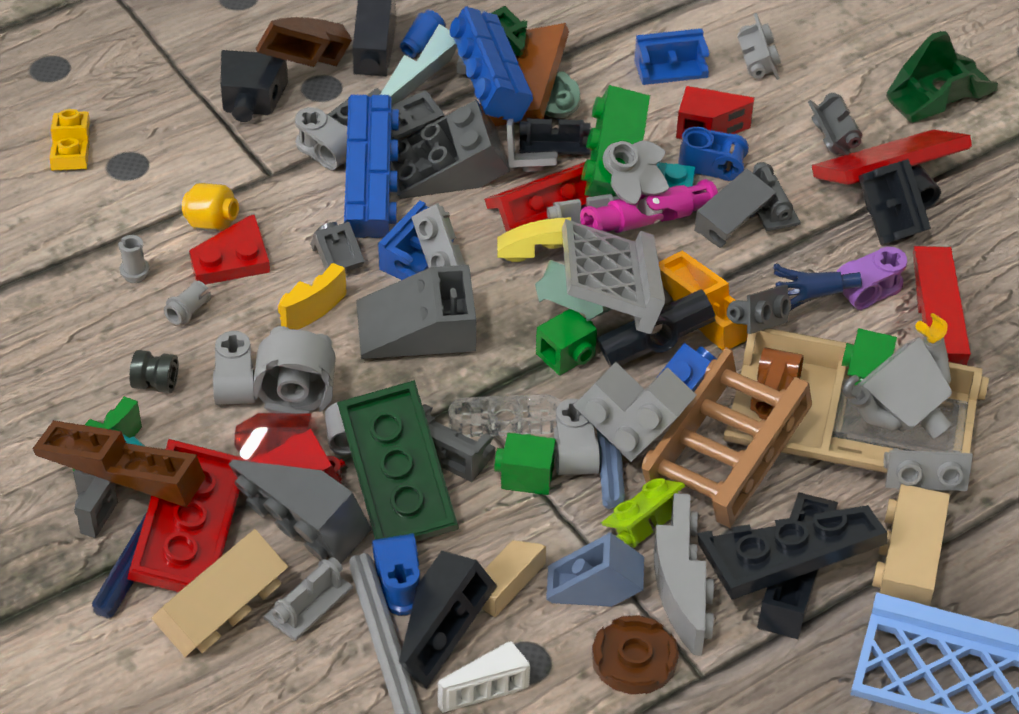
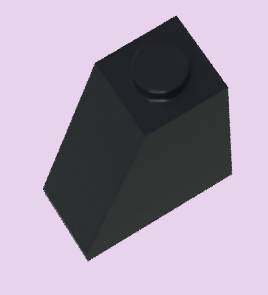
M358 0L352 47L353 72L355 75H388L396 31V0Z

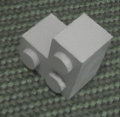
M615 362L573 406L632 462L683 412L696 397V394L668 367L644 389Z

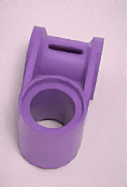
M883 247L860 259L845 263L837 272H841V274L860 272L862 287L843 289V295L857 310H863L880 300L898 294L903 288L901 273L907 266L906 254L895 247Z

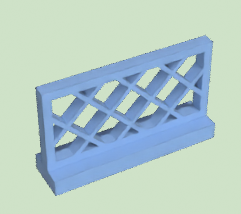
M876 593L850 695L918 714H995L993 709L1009 701L1012 702L1019 712V687L1013 689L1001 672L1011 666L1019 667V630ZM876 629L895 634L901 646L883 654L874 641ZM925 643L937 645L944 657L926 666L915 648ZM870 652H872L875 659L868 662ZM908 653L918 670L900 679L889 661ZM969 654L978 656L984 662L987 669L969 677L958 660ZM950 664L962 682L943 691L932 673ZM879 666L883 668L892 682L881 689L862 684L865 673ZM993 676L1005 694L987 702L975 684ZM924 677L935 695L924 701L915 699L905 686ZM967 689L979 707L968 713L956 710L949 698Z

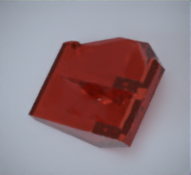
M257 413L236 426L234 446L242 458L250 461L253 457L268 453L284 444L289 437L295 434H302L311 429L312 413Z

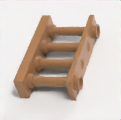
M725 347L718 359H714L709 363L704 379L694 392L696 397L675 419L655 450L651 449L648 451L642 463V471L646 483L653 479L667 477L675 482H682L686 487L710 497L716 521L731 528L811 408L812 399L809 382L794 377L787 389L778 391L736 372L733 351ZM728 386L774 406V409L766 420L757 421L716 402ZM706 416L753 436V440L746 450L738 452L695 432ZM687 446L731 466L732 471L725 482L720 481L717 483L675 464V461Z

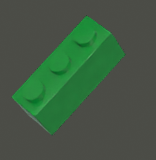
M609 85L602 97H596L592 110V117L597 118L596 127L591 128L587 141V149L592 150L591 158L586 160L582 172V181L587 182L586 196L594 197L610 193L613 197L618 196L611 186L612 174L604 167L603 154L606 148L613 143L626 141L634 144L644 140L650 95ZM615 158L619 163L625 164L621 158Z

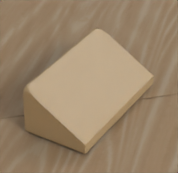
M512 540L484 569L497 584V587L482 610L496 618L546 564V546L539 543Z

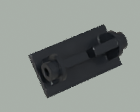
M527 118V121H520L519 153L557 152V154L590 155V149H587V141L591 130V123H584V119H559V128H552V119Z

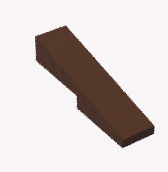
M53 420L32 448L38 457L184 507L188 506L206 478L197 455L126 443L122 431Z

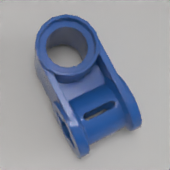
M691 127L682 134L678 164L694 166L695 174L732 181L745 169L743 159L748 154L749 144L746 139L737 134L711 131L702 127ZM735 144L733 154H731V145ZM728 161H731V168L727 171Z
M414 533L372 540L376 573L380 578L388 610L396 615L411 614L417 586L420 581L419 560Z

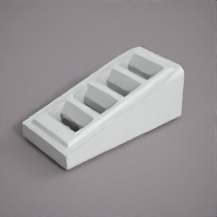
M512 641L507 642L438 681V708L444 713L524 690L529 687L530 664Z

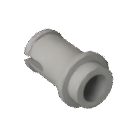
M127 235L118 243L122 257V263L119 267L120 274L130 283H139L145 280L150 271L149 263L144 259L143 240L137 235Z
M194 281L180 295L167 299L166 306L164 307V314L167 319L176 325L188 323L192 318V313L210 301L211 292L201 296L208 287L201 281Z

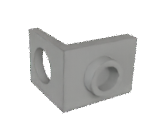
M508 119L509 168L522 167L524 172H538L544 170V166L557 165V152L515 153L513 119Z

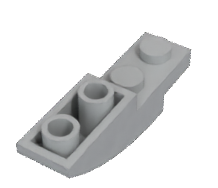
M674 493L671 526L656 525L654 541L656 583L662 605L679 638L693 655L702 656L704 639H712L714 617L713 613H706V604L713 603L714 579L706 578V561H697V544H689L690 536L696 537L698 523V512L690 511V494Z

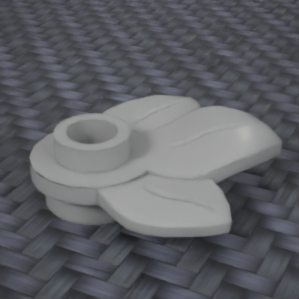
M619 141L606 148L603 154V164L606 170L612 174L611 186L621 200L628 204L636 205L641 194L654 196L665 193L668 190V183L656 166L665 155L664 149L649 141H639L634 144ZM615 158H621L625 164L619 163Z

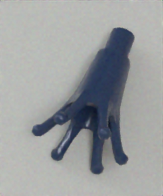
M778 263L773 266L775 270L774 275L793 280V282L779 281L775 284L776 287L785 284L788 285V288H795L788 291V296L797 295L790 300L791 310L813 299L843 293V289L862 287L860 272L841 274V272L806 273L781 267Z

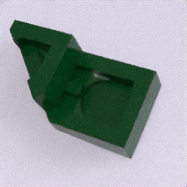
M506 6L493 11L492 14L497 15L514 54L517 56L523 55L528 21H520Z

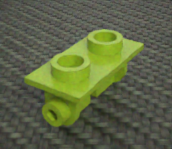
M664 478L653 479L647 482L642 487V491L632 499L618 504L614 508V513L604 519L601 524L602 526L616 528L618 532L616 537L630 547L635 548L653 533L649 518H651L654 527L656 525H663L671 519L674 493L679 494L678 492L685 487V484L665 480Z

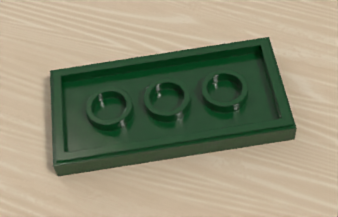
M415 380L337 402L375 539L414 533L415 541L417 542L458 530V523Z

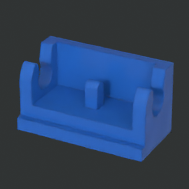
M702 28L636 35L634 62L642 85L708 78L709 69L705 57H709V49L703 36Z
M419 200L378 243L379 270L403 280L428 269L411 218L429 208L425 202Z

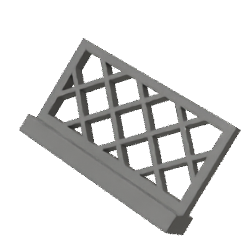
M565 219L562 227L567 295L633 315L636 330L651 334L665 303L654 235L640 231L636 241H631Z

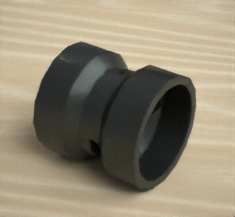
M136 350L130 365V386L137 389H146L151 385L158 392L172 393L178 378L179 361L177 355L163 353L161 356L154 357L150 351Z

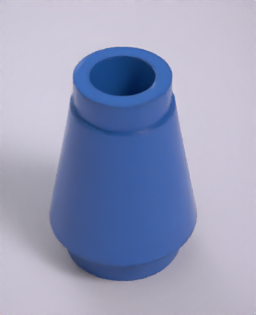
M432 10L419 13L400 43L401 51L406 56L415 58L417 54L424 50L439 24L446 28L443 18Z

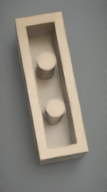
M901 484L897 500L889 498L884 523L892 524L891 531L886 530L888 544L879 547L878 554L885 555L886 559L885 563L877 561L872 583L873 587L880 588L879 593L930 606L935 587L950 494Z
M254 529L163 605L151 619L184 657L196 647L201 653H204L222 637L217 631L219 627L226 621L235 626L252 611V608L247 603L257 594L264 600L282 585V582L277 577L288 566L259 532Z

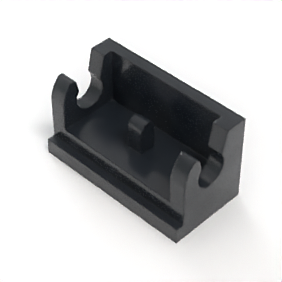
M909 159L883 166L858 176L880 245L931 229Z

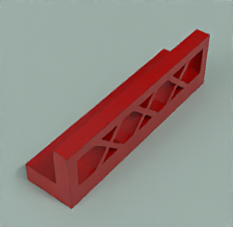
M585 162L484 198L487 209H499L505 231L507 232L531 222L547 219V207H552L554 202L579 199L582 206L586 204V198L590 197L585 195L587 182L582 181Z

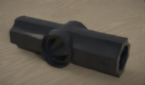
M700 289L663 306L655 326L663 325L657 333L648 334L636 330L634 320L597 337L598 344L609 367L615 362L621 366L651 351L665 352L670 350L677 343L678 338L716 321V315L705 292Z

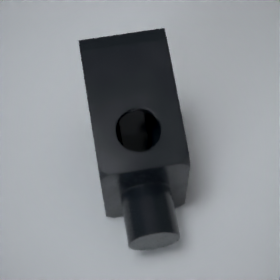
M222 50L221 95L223 110L227 113H232V116L240 122L250 121L253 114H272L288 84L287 60L257 52Z

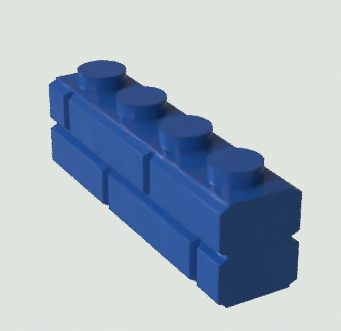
M466 6L462 8L459 16L453 19L450 26V36L454 38L458 48V55L462 58L466 67V75L473 84L475 97L479 99L485 115L497 118L502 116L504 120L513 119V122L517 123L521 121L533 100L528 83L518 65L516 56L498 16L485 11L481 13L478 9Z
M350 95L348 97L344 223H350L355 238H365L366 236L370 238H384L390 231V224H397V202H390V192L398 191V172L391 171V161H398V140H392V131H399V109H392V97L389 95H372L371 97L368 95Z

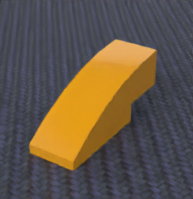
M683 250L659 261L662 284L674 301L700 289L705 292L713 307L716 321L699 328V330L721 350H724L725 347L731 349L747 341V325L733 323L727 317L729 304L736 301L729 295V283Z

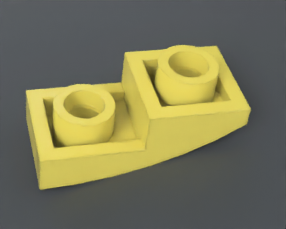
M571 217L535 221L507 231L497 237V258H505L511 262H521L527 258H535V244H542L543 247L550 249L563 247L562 227L565 219L571 221Z

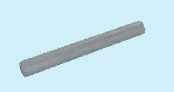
M367 553L354 555L349 560L351 574L395 714H422L409 673L399 663L401 654L400 644L372 557Z

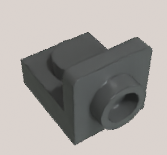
M337 222L326 223L314 232L310 245L313 251L318 250L325 270L331 263L345 267V272L363 267L365 261L349 222L339 225Z
M75 469L73 475L78 498L75 503L74 513L77 515L80 533L96 538L118 504L115 483Z

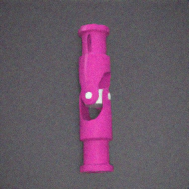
M704 179L694 186L678 185L669 187L665 193L659 195L641 194L636 205H631L621 199L610 201L607 206L603 207L586 206L580 213L581 224L604 232L614 231L615 233H621L656 224L659 221L676 220L688 217L692 212L699 210L718 191L712 181Z

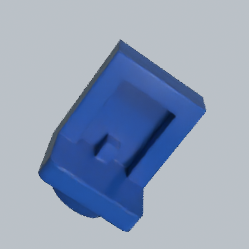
M684 343L660 374L668 367L695 392L705 377L709 363L714 359L717 360V358L701 346L695 351Z

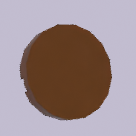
M640 615L621 616L612 620L611 625H608L605 629L603 626L597 632L592 645L593 668L601 681L616 691L631 695L649 694L663 688L674 676L679 657L676 639L672 633L670 636L663 629L664 625L655 619Z

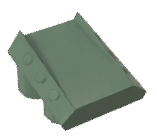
M549 261L543 278L535 283L539 302L546 299L586 315L587 321L612 310L611 308L567 295L565 265L555 261Z

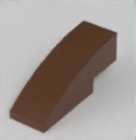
M289 17L271 21L255 49L260 54L310 67H315L317 62L337 67L353 39L343 24L315 18Z

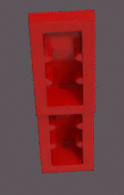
M914 246L913 260L918 313H922V322L930 327L933 322L932 313L944 319L948 326L947 333L944 336L948 361L967 365L971 352L952 248Z

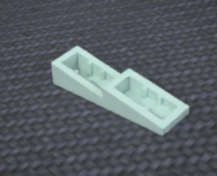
M439 24L417 62L404 55L380 95H389L392 97V104L397 103L446 65L457 49L454 38L450 36V30Z

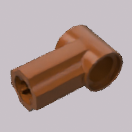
M764 347L760 357L757 382L778 391L787 389L794 377L799 379L801 377L804 360L803 354ZM752 397L750 409L755 411L760 419L766 420L774 406Z

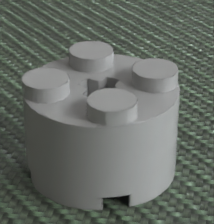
M278 326L270 331V335L258 347L253 382V394L256 399L259 397L265 402L264 408L281 417L304 418L308 417L309 411L319 408L320 412L330 404L333 396L336 362L331 339L324 334L290 329L285 326Z

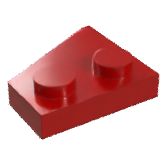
M255 214L247 216L189 250L195 281H201L205 285L270 273L269 259Z

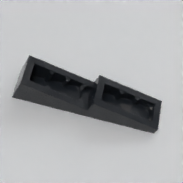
M798 492L790 518L799 522L813 520L816 513L837 510L838 502ZM819 569L767 587L761 605L757 629L799 639Z

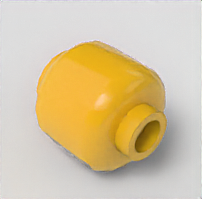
M198 183L185 193L182 200V213L191 227L197 230L219 232L227 229L232 224V221L237 218L239 203L235 199L232 190L226 185Z

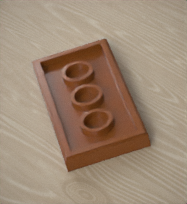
M566 23L526 30L524 53L521 56H515L531 90L533 100L521 121H527V118H544L569 35ZM489 116L495 126L507 125L508 120H504L502 116L499 118Z

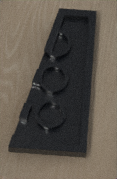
M869 505L816 513L813 520L804 522L785 518L775 520V526L751 530L749 524L733 527V533L713 536L712 531L697 533L698 545L732 600L888 544L887 531Z

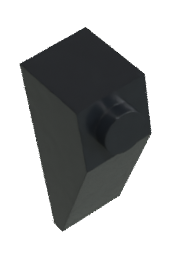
M441 551L418 583L399 663L420 687L428 688L497 587V584L475 559Z

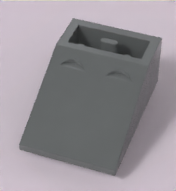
M477 100L458 108L456 111L434 123L428 124L412 135L399 140L398 161H391V171L398 172L397 195L400 199L476 189L510 172L496 126L490 117L485 115L482 106Z
M469 265L430 267L356 300L361 359L476 351V312Z
M232 460L229 463L237 477L234 484L241 492L248 496L246 503L260 516L265 517L268 513L276 519V526L288 537L294 539L298 535L305 540V547L319 560L333 557L342 564L372 530L353 492L322 470Z

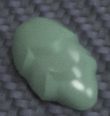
M564 71L557 72L545 111V115L554 118L570 116L578 110L580 105L579 86Z

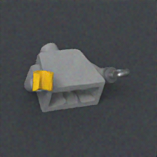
M932 313L933 322L930 327L921 320L915 324V328L924 335L923 340L918 337L905 343L854 388H852L853 385L859 381L857 375L851 376L845 382L843 387L844 395L851 399V402L866 423L890 431L909 430L920 423L932 439L938 437L951 426V422L938 408L952 394L949 386L951 375L948 354L944 341L948 326L944 319Z

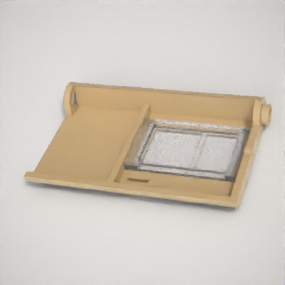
M772 328L748 334L741 375L757 381L760 357L764 347L803 354L804 356L800 379L809 382L812 406L781 453L887 473V468H884L883 462L884 453L890 452L893 448L904 451H960V453H970L977 399L985 400L989 377L982 376V368L949 362L951 375L949 386L952 394L938 408L951 422V426L938 437L932 439L920 423L909 430L890 431L866 423L851 399H848L843 392L845 382L851 377L847 376L849 367L841 366L846 342ZM736 390L732 410L761 421L762 419L759 418L758 414L750 409L752 397ZM727 425L724 433L725 442L749 446L753 436Z

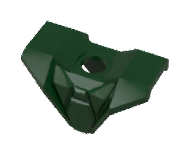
M938 31L930 34L902 66L888 89L886 96L889 102L910 123H914L945 112L946 105L964 97L979 99L998 90V83L996 81L992 82L977 68L974 60L956 53L950 36L946 31ZM945 81L940 89L933 85L934 82Z

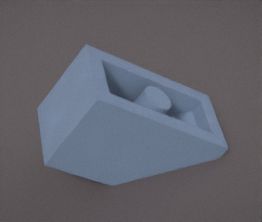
M611 532L548 566L546 600L551 603L612 607L644 590V556Z

